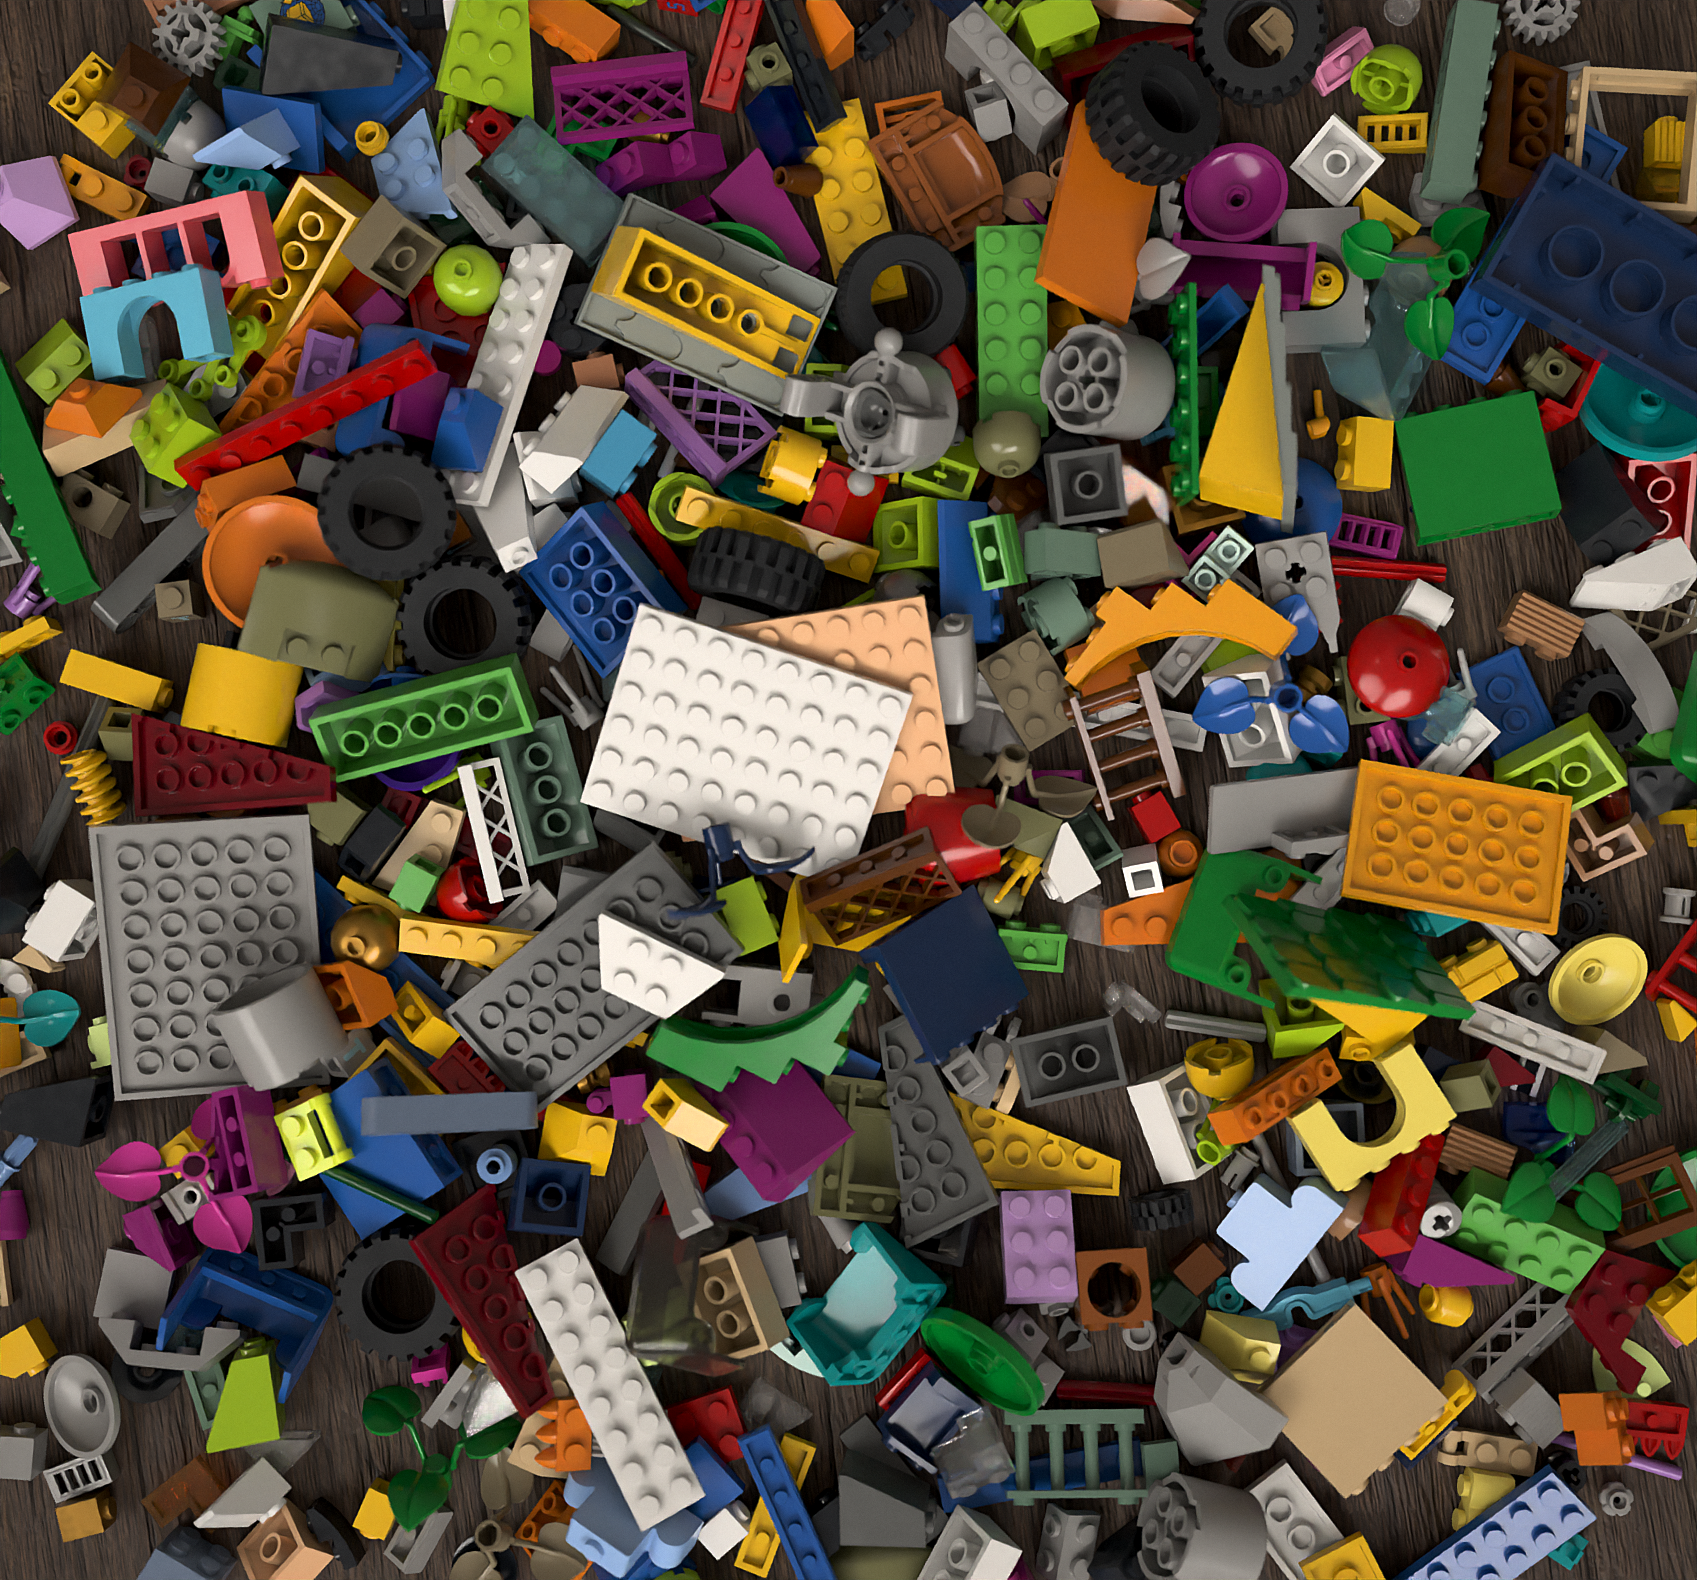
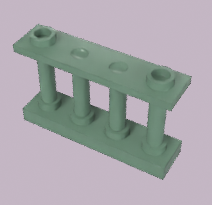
M1144 1409L1037 1410L1030 1416H1020L1002 1410L1003 1425H1011V1432H1014L1016 1490H1005V1498L1013 1499V1505H1034V1498L1118 1497V1504H1139V1497H1148L1147 1489H1135L1132 1431H1135V1423H1144ZM1045 1424V1432H1049L1051 1489L1030 1490L1028 1432H1032L1031 1425ZM1066 1424H1080V1431L1084 1432L1086 1489H1065L1063 1431H1066ZM1101 1424H1114V1430L1118 1431L1121 1489H1100L1097 1431H1101Z

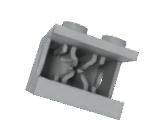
M731 961L724 967L727 970L722 979L741 980L738 1009L708 1006L702 1012V1019L710 1020V1025L718 1027H730L733 1022L745 1023L744 1027L773 1024L799 1015L822 1002L824 994L813 993L815 969L796 968L790 982L785 983L782 982L781 966Z

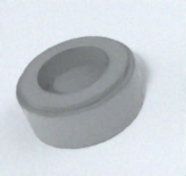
M1144 1321V1328L1123 1329L1121 1327V1335L1128 1347L1136 1351H1143L1149 1349L1154 1344L1157 1330L1152 1321Z

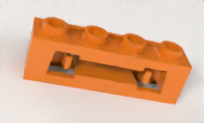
M1328 1048L1316 1049L1309 1054L1293 1057L1209 1112L1207 1116L1222 1146L1249 1142L1341 1080L1342 1076Z

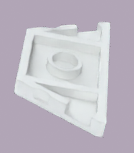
M604 909L600 913L598 921L601 989L661 1018L667 1019L724 977L726 968Z

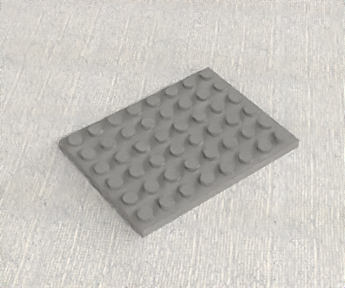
M308 812L90 825L88 830L115 1101L211 1094L212 1092L246 1085L247 1082L211 1012L216 1005L231 994L267 975L302 963H310L312 966L322 964L312 830ZM319 1059L317 1064L300 1072V1077L270 1089L330 1084L331 1075Z

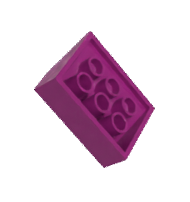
M795 1059L787 1075L782 1073L775 1084L741 1068L734 1083L728 1081L722 1092L699 1081L692 1085L729 1123L719 1141L763 1200L781 1203L855 1133V1130L797 1059Z

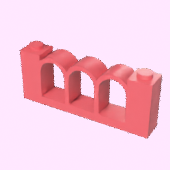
M245 190L68 234L83 296L93 294V289L98 287H122V282L130 279L121 246L123 241L137 238L146 280L152 279V274L156 272H171L161 232L176 228L179 230L187 265L203 264L204 269L215 271L202 222L217 218L221 219L230 258L228 272L223 278L220 277L221 287L238 288L244 284H251L252 289H261L273 286V279L285 277L265 192ZM160 301L151 307H156L164 303V301Z

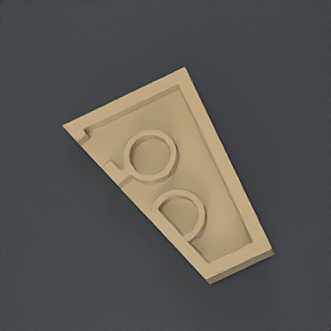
M436 798L431 800L371 885L391 891L406 860L416 853L445 869L449 868L467 809ZM436 891L429 905L435 907L437 906Z

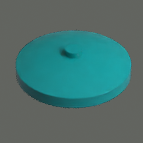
M1601 363L1579 410L1584 425L1599 442L1624 456L1653 462L1676 460L1697 451L1696 417Z

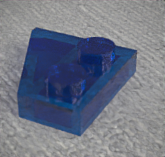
M1504 1102L1502 1135L1507 1140L1537 1154L1542 1153L1566 1136L1567 1132H1559L1550 1122L1547 1114V1102ZM1575 1138L1548 1156L1547 1159L1557 1163L1566 1170H1573Z

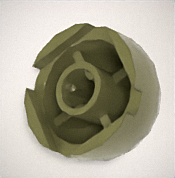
M1017 411L996 412L992 414V420L983 424V419H981L972 430L975 458L983 469L992 475L1004 478L1021 475L1031 469L1040 456L1041 426L1038 422L1037 425L1033 423L1031 416L1026 413Z

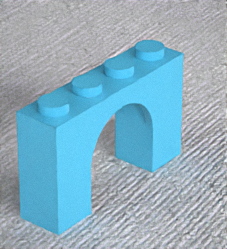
M188 264L181 267V272H156L152 274V279L150 280L129 279L122 282V287H98L93 289V294L79 297L95 381L119 384L146 377L139 343V327L146 311L160 301H164L175 315L184 360L207 363L234 356L219 272L204 269L203 264Z

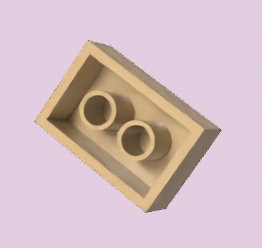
M752 1236L698 1254L676 1266L714 1366L768 1350L790 1336Z

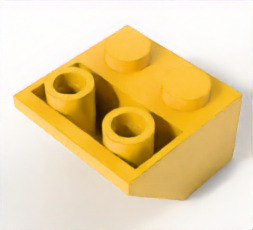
M92 51L48 104L116 160L142 129L95 101L113 68Z

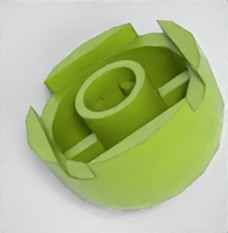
M1389 43L1373 48L1357 63L1350 78L1351 89L1354 95L1358 92L1366 100L1362 102V105L1367 110L1377 115L1398 114L1400 111L1409 109L1415 101L1423 83L1422 66L1418 58L1409 49L1398 44Z
M460 244L444 252L434 267L433 277L437 295L442 302L461 316L474 317L487 313L493 308L492 305L500 294L499 289L504 279L500 265L488 251L470 244Z

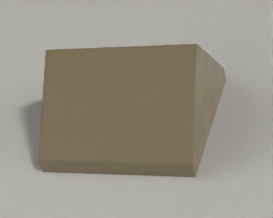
M1162 517L1100 534L1097 537L1106 588L1115 589L1117 586L1124 592H1129L1189 576L1190 571Z
M1578 1025L1571 1035L1573 1038L1604 1049L1607 1052L1598 1074L1648 1065L1646 1057L1604 1029L1588 1025Z

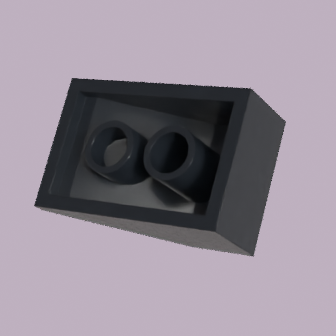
M1599 441L1554 474L1562 507L1559 514L1578 547L1595 566L1602 565L1605 568L1614 564L1619 557L1631 552L1655 535L1666 521L1661 512Z

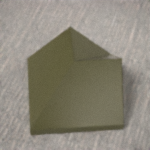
M995 795V796H994L996 807H997V804H998L1000 795ZM1006 798L1002 812L1017 815L1021 822L1019 837L1011 846L1045 859L1063 820Z

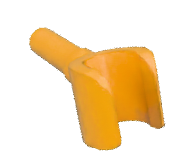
M1321 390L1313 391L1314 414L1316 418L1306 423L1309 437L1312 440L1325 436L1330 428L1329 418L1324 415Z

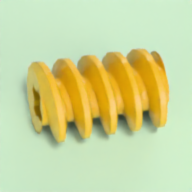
M96 749L84 750L60 760L61 765H73V768L66 772L65 776L78 778V781L72 784L70 789L83 791V794L78 796L75 801L76 803L88 804L86 808L80 811L81 816L92 815L93 817L86 825H95L114 819L127 808L124 802H116L121 798L122 794L118 789H111L116 785L117 781L115 777L107 776L112 771L110 764H101L107 758L106 753L96 751Z

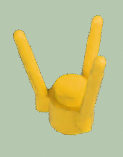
M1011 847L1000 858V864L1002 867L1012 859L1009 865L1015 871L995 896L994 902L999 903L1020 876L1024 878L1027 876L1019 894L1026 896L1035 877L1042 870L1039 865L1044 859ZM980 878L971 880L970 882H968V883H967L966 885H964L963 887H966V886H969V885H972V884H974V886H976V885L978 884V881H979Z

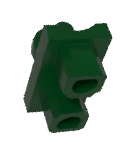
M1631 1068L1603 1073V1075L1596 1077L1593 1085H1589L1590 1088L1605 1097L1602 1104L1610 1108L1607 1118L1615 1124L1621 1122L1624 1118L1633 1123L1637 1118L1643 1120L1652 1113L1656 1116L1660 1115L1663 1105L1657 1102L1660 1087L1645 1079L1637 1081L1635 1087L1627 1082L1632 1073Z

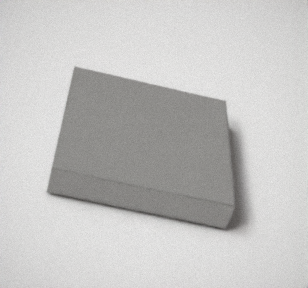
M114 1246L107 1248L93 1316L112 1318L113 1312L134 1314L133 1320L144 1323L143 1327L158 1330L160 1317L170 1302L176 1270L172 1272L167 1271L143 1252Z

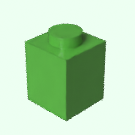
M416 853L406 860L388 897L397 901L396 904L400 908L409 912L416 911L420 913L429 905L436 891V886L446 869Z

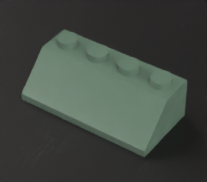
M562 715L538 720L532 732L489 743L493 758L498 756L500 758L526 868L599 847L588 806L580 802L583 788Z

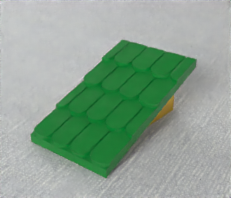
M1239 892L1237 895L1229 894L1221 901L1225 910L1285 996L1308 998L1385 1052L1389 1051L1428 1015L1469 1020L1477 1013L1476 1009L1469 1001H1466L1467 998L1452 979L1448 978V974L1436 959L1430 955L1429 950L1417 935L1413 933V930L1406 922L1370 912L1360 915L1334 907L1324 910L1283 898L1273 901Z

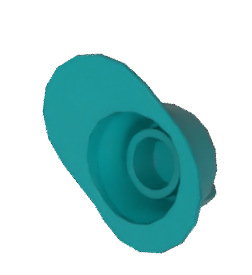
M731 471L725 476L724 482L717 486L721 492L729 496V499L773 514L776 513L777 507L786 503V501L758 492V484L764 486L765 482L744 471Z

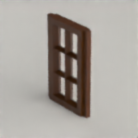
M1673 1143L1598 1171L1609 1176L1616 1186L1635 1179L1642 1197L1621 1204V1210L1625 1211L1646 1203L1654 1219L1628 1230L1625 1229L1622 1221H1620V1226L1617 1228L1618 1233L1604 1238L1606 1250L1621 1254L1697 1226V1193ZM1669 1166L1677 1184L1649 1193L1642 1176ZM1585 1177L1579 1178L1571 1182L1578 1183L1583 1186ZM1553 1188L1560 1204L1576 1210L1573 1202L1576 1201L1580 1192L1574 1189ZM1681 1190L1688 1207L1661 1217L1653 1200Z

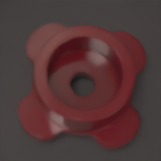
M140 154L133 155L125 168L126 174L123 176L125 184L130 187H140L147 193L144 187L154 161L150 162ZM142 171H145L146 175L141 176L140 173Z

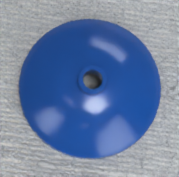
M1297 457L1296 498L1300 500L1301 507L1295 509L1293 534L1281 531L1279 519L1245 511L1246 518L1241 523L1250 540L1256 544L1327 530L1329 542L1335 534L1342 516L1341 493L1336 487L1334 478L1327 470L1314 461Z

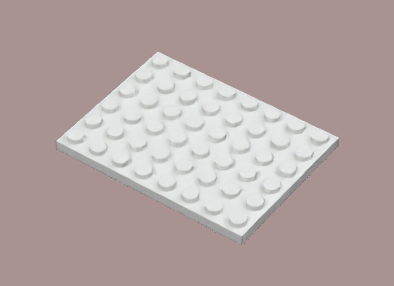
M641 603L580 802L704 843L701 829L729 822L734 841L741 840L742 847L749 858L767 864L799 858L814 846L815 853L799 866L789 870L809 877L858 856L913 697V692Z

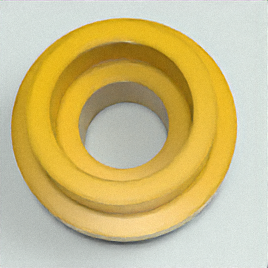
M365 121L355 131L356 145L365 155H377L386 148L389 141V133L382 124L374 121Z

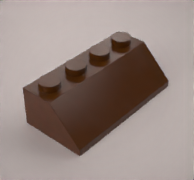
M1509 50L1493 65V68L1488 73V80H1492L1489 97L1484 101L1483 110L1487 111V119L1481 131L1480 141L1483 142L1479 157L1477 188L1504 198L1520 197L1538 164L1549 155L1555 153L1563 158L1568 71Z

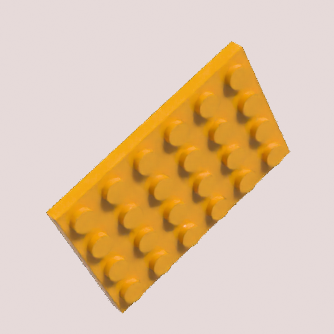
M1361 759L1358 763L1348 831L1350 835L1345 852L1339 896L1554 935L1558 929L1573 797Z

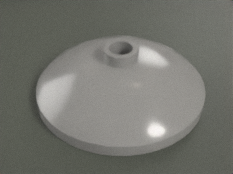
M73 1353L58 1359L48 1371L44 1385V1407L52 1432L59 1443L74 1456L83 1459L100 1456L112 1447L120 1428L121 1403L116 1385L107 1370L99 1362L85 1354Z

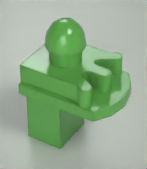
M247 5L240 7L237 11L238 16L236 20L225 15L220 25L227 29L226 33L220 35V39L227 42V46L219 47L218 52L223 56L222 60L231 65H234L243 41L252 45L257 44L263 50L262 40L265 35L249 27L251 21H254V15Z

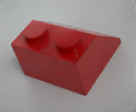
M827 454L825 463L816 479L814 495L806 505L800 524L833 537L865 543L890 479L879 474H872L875 479V486L872 492L865 496H856L850 492L847 482L850 473L856 470V468L852 467L848 462Z

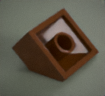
M129 42L95 101L156 137L191 78L136 44Z

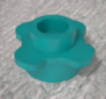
M1221 1276L1216 1281L1217 1287L1214 1293L1209 1294L1207 1298L1208 1304L1212 1308H1220L1225 1313L1238 1315L1239 1309L1246 1298L1233 1287L1229 1277ZM1229 1293L1231 1298L1227 1300L1225 1295Z

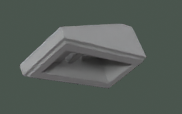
M111 1448L95 1458L83 1459L74 1457L43 1471L56 1503L113 1482L122 1474ZM92 1460H95L101 1476H96L91 1464ZM79 1465H84L89 1481H85ZM71 1468L78 1482L77 1486H74L68 1472ZM58 1473H61L68 1489L64 1492L56 1476Z

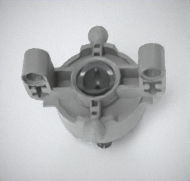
M885 328L878 332L875 338L877 351L868 352L867 355L857 360L846 373L834 371L833 377L819 374H787L785 377L780 411L798 417H825V419L836 422L841 443L849 454L847 462L856 468V470L850 473L847 480L850 492L856 496H865L872 492L875 486V479L872 474L923 470L937 462L949 446H960L961 443L959 441L963 442L965 439L963 427L957 424V398L951 382L952 374L950 369L939 365L934 359L925 354L914 351H900L903 345L902 337L893 328Z

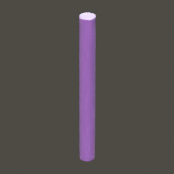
M1562 1431L1551 1442L1577 1450L1575 1435ZM1637 1453L1631 1456L1632 1463L1624 1464L1678 1481L1683 1474L1682 1467Z

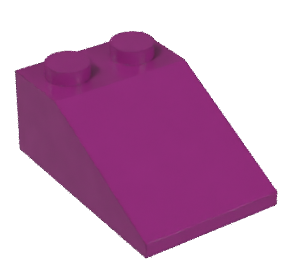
M1420 1230L1414 1250L1384 1256L1383 1258L1393 1265L1392 1272L1400 1275L1404 1281L1420 1288L1423 1282L1433 1287L1513 1284L1516 1279L1514 1275L1497 1264L1443 1242L1440 1238L1431 1239L1423 1236Z

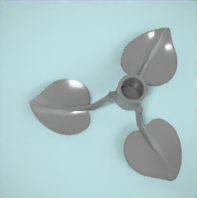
M1162 238L1148 240L1137 257V269L1140 274L1137 276L1134 294L1141 304L1131 307L1129 315L1141 310L1148 311L1151 304H1170L1174 299V295H1169L1167 291L1181 275L1191 255L1177 248L1168 240ZM1128 319V323L1121 328H1117L1104 320H1101L1098 325L1139 335L1137 326L1131 319Z

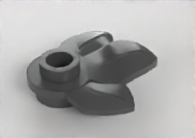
M1524 981L1512 988L1509 999L1515 1010L1514 1015L1563 1033L1565 1020L1555 1012L1549 1000L1548 988L1550 981L1539 985L1534 982ZM1531 994L1530 1002L1527 1003V997Z

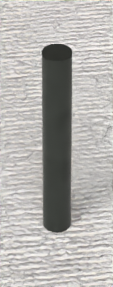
M609 5L606 11L608 17L666 53L686 51L688 67L694 68L699 58L697 55L616 5Z

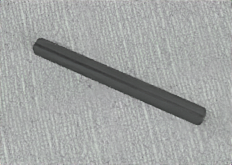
M102 695L96 697L72 754L88 749H96L97 751L101 742L98 730L108 708L116 707L115 700ZM67 764L27 858V861L41 880L80 791L70 789V786L77 782L78 778L65 776V773L73 768L72 764Z

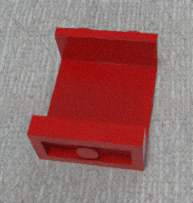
M1563 341L1557 343L1554 348L1566 352L1571 358L1570 361L1583 371L1565 397L1559 400L1558 403L1549 398H1545L1537 403L1544 433L1553 432L1576 419L1601 365L1597 360Z

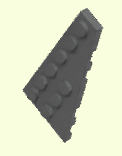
M904 1014L878 1027L882 1065L886 1074L888 1090L886 1096L887 1104L890 1106L892 1122L890 1127L897 1180H899L902 1200L900 1207L905 1224V1246L908 1249L1000 1204L1001 1201L937 1066L932 1065L931 1062L915 1063L914 1059L924 1053Z

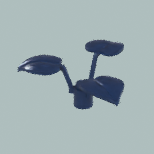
M729 822L703 828L701 830L709 858V877L697 874L694 878V883L691 884L700 895L710 892V896L700 904L686 906L678 910L667 909V918L670 920L700 917L725 907L727 899L717 901L716 890L734 884L741 878L740 875L722 877L720 862L733 859V851L737 850L751 872H755L756 875L788 871L799 866L815 853V847L813 846L804 855L796 859L759 864L752 862L743 849L741 840L734 841Z

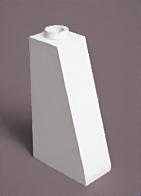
M515 442L508 444L488 507L471 505L506 573L538 558L532 503L529 501L522 470L519 468L520 462Z

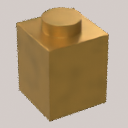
M108 1487L77 1495L65 1500L55 1508L63 1543L104 1532L117 1520V1503L110 1496Z

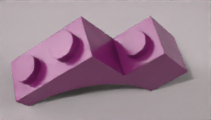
M688 131L668 145L635 141L595 167L601 198L614 201L623 195L653 185L688 180L706 181L726 169L727 165L720 135Z

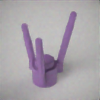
M30 562L18 584L3 602L9 611L25 620L31 613L35 616L41 615L46 608L57 602L52 596L41 603L38 601L41 595L30 585L41 569L39 565L34 566L32 562Z

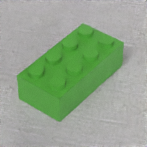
M1473 1166L1451 1196V1199L1462 1213V1222L1458 1230L1450 1236L1441 1238V1241L1570 1295L1606 1250L1603 1231L1589 1226L1581 1219L1576 1210L1558 1202L1555 1204L1553 1215L1544 1223H1529L1515 1216L1503 1214L1500 1212V1207L1509 1181Z

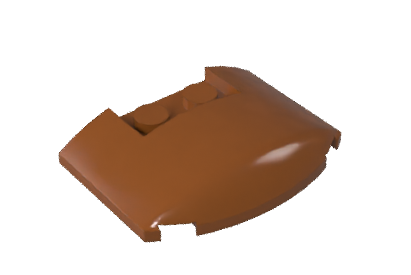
M936 100L870 139L866 144L880 174L884 176L913 230L927 233L929 236L935 237L936 240L939 239L943 242L942 244L948 246L949 250L954 253L974 241L976 226H1000L1005 222V214L1002 215V196H1004V191L996 164L981 137L961 115L958 117L950 111L941 108L944 106V103Z

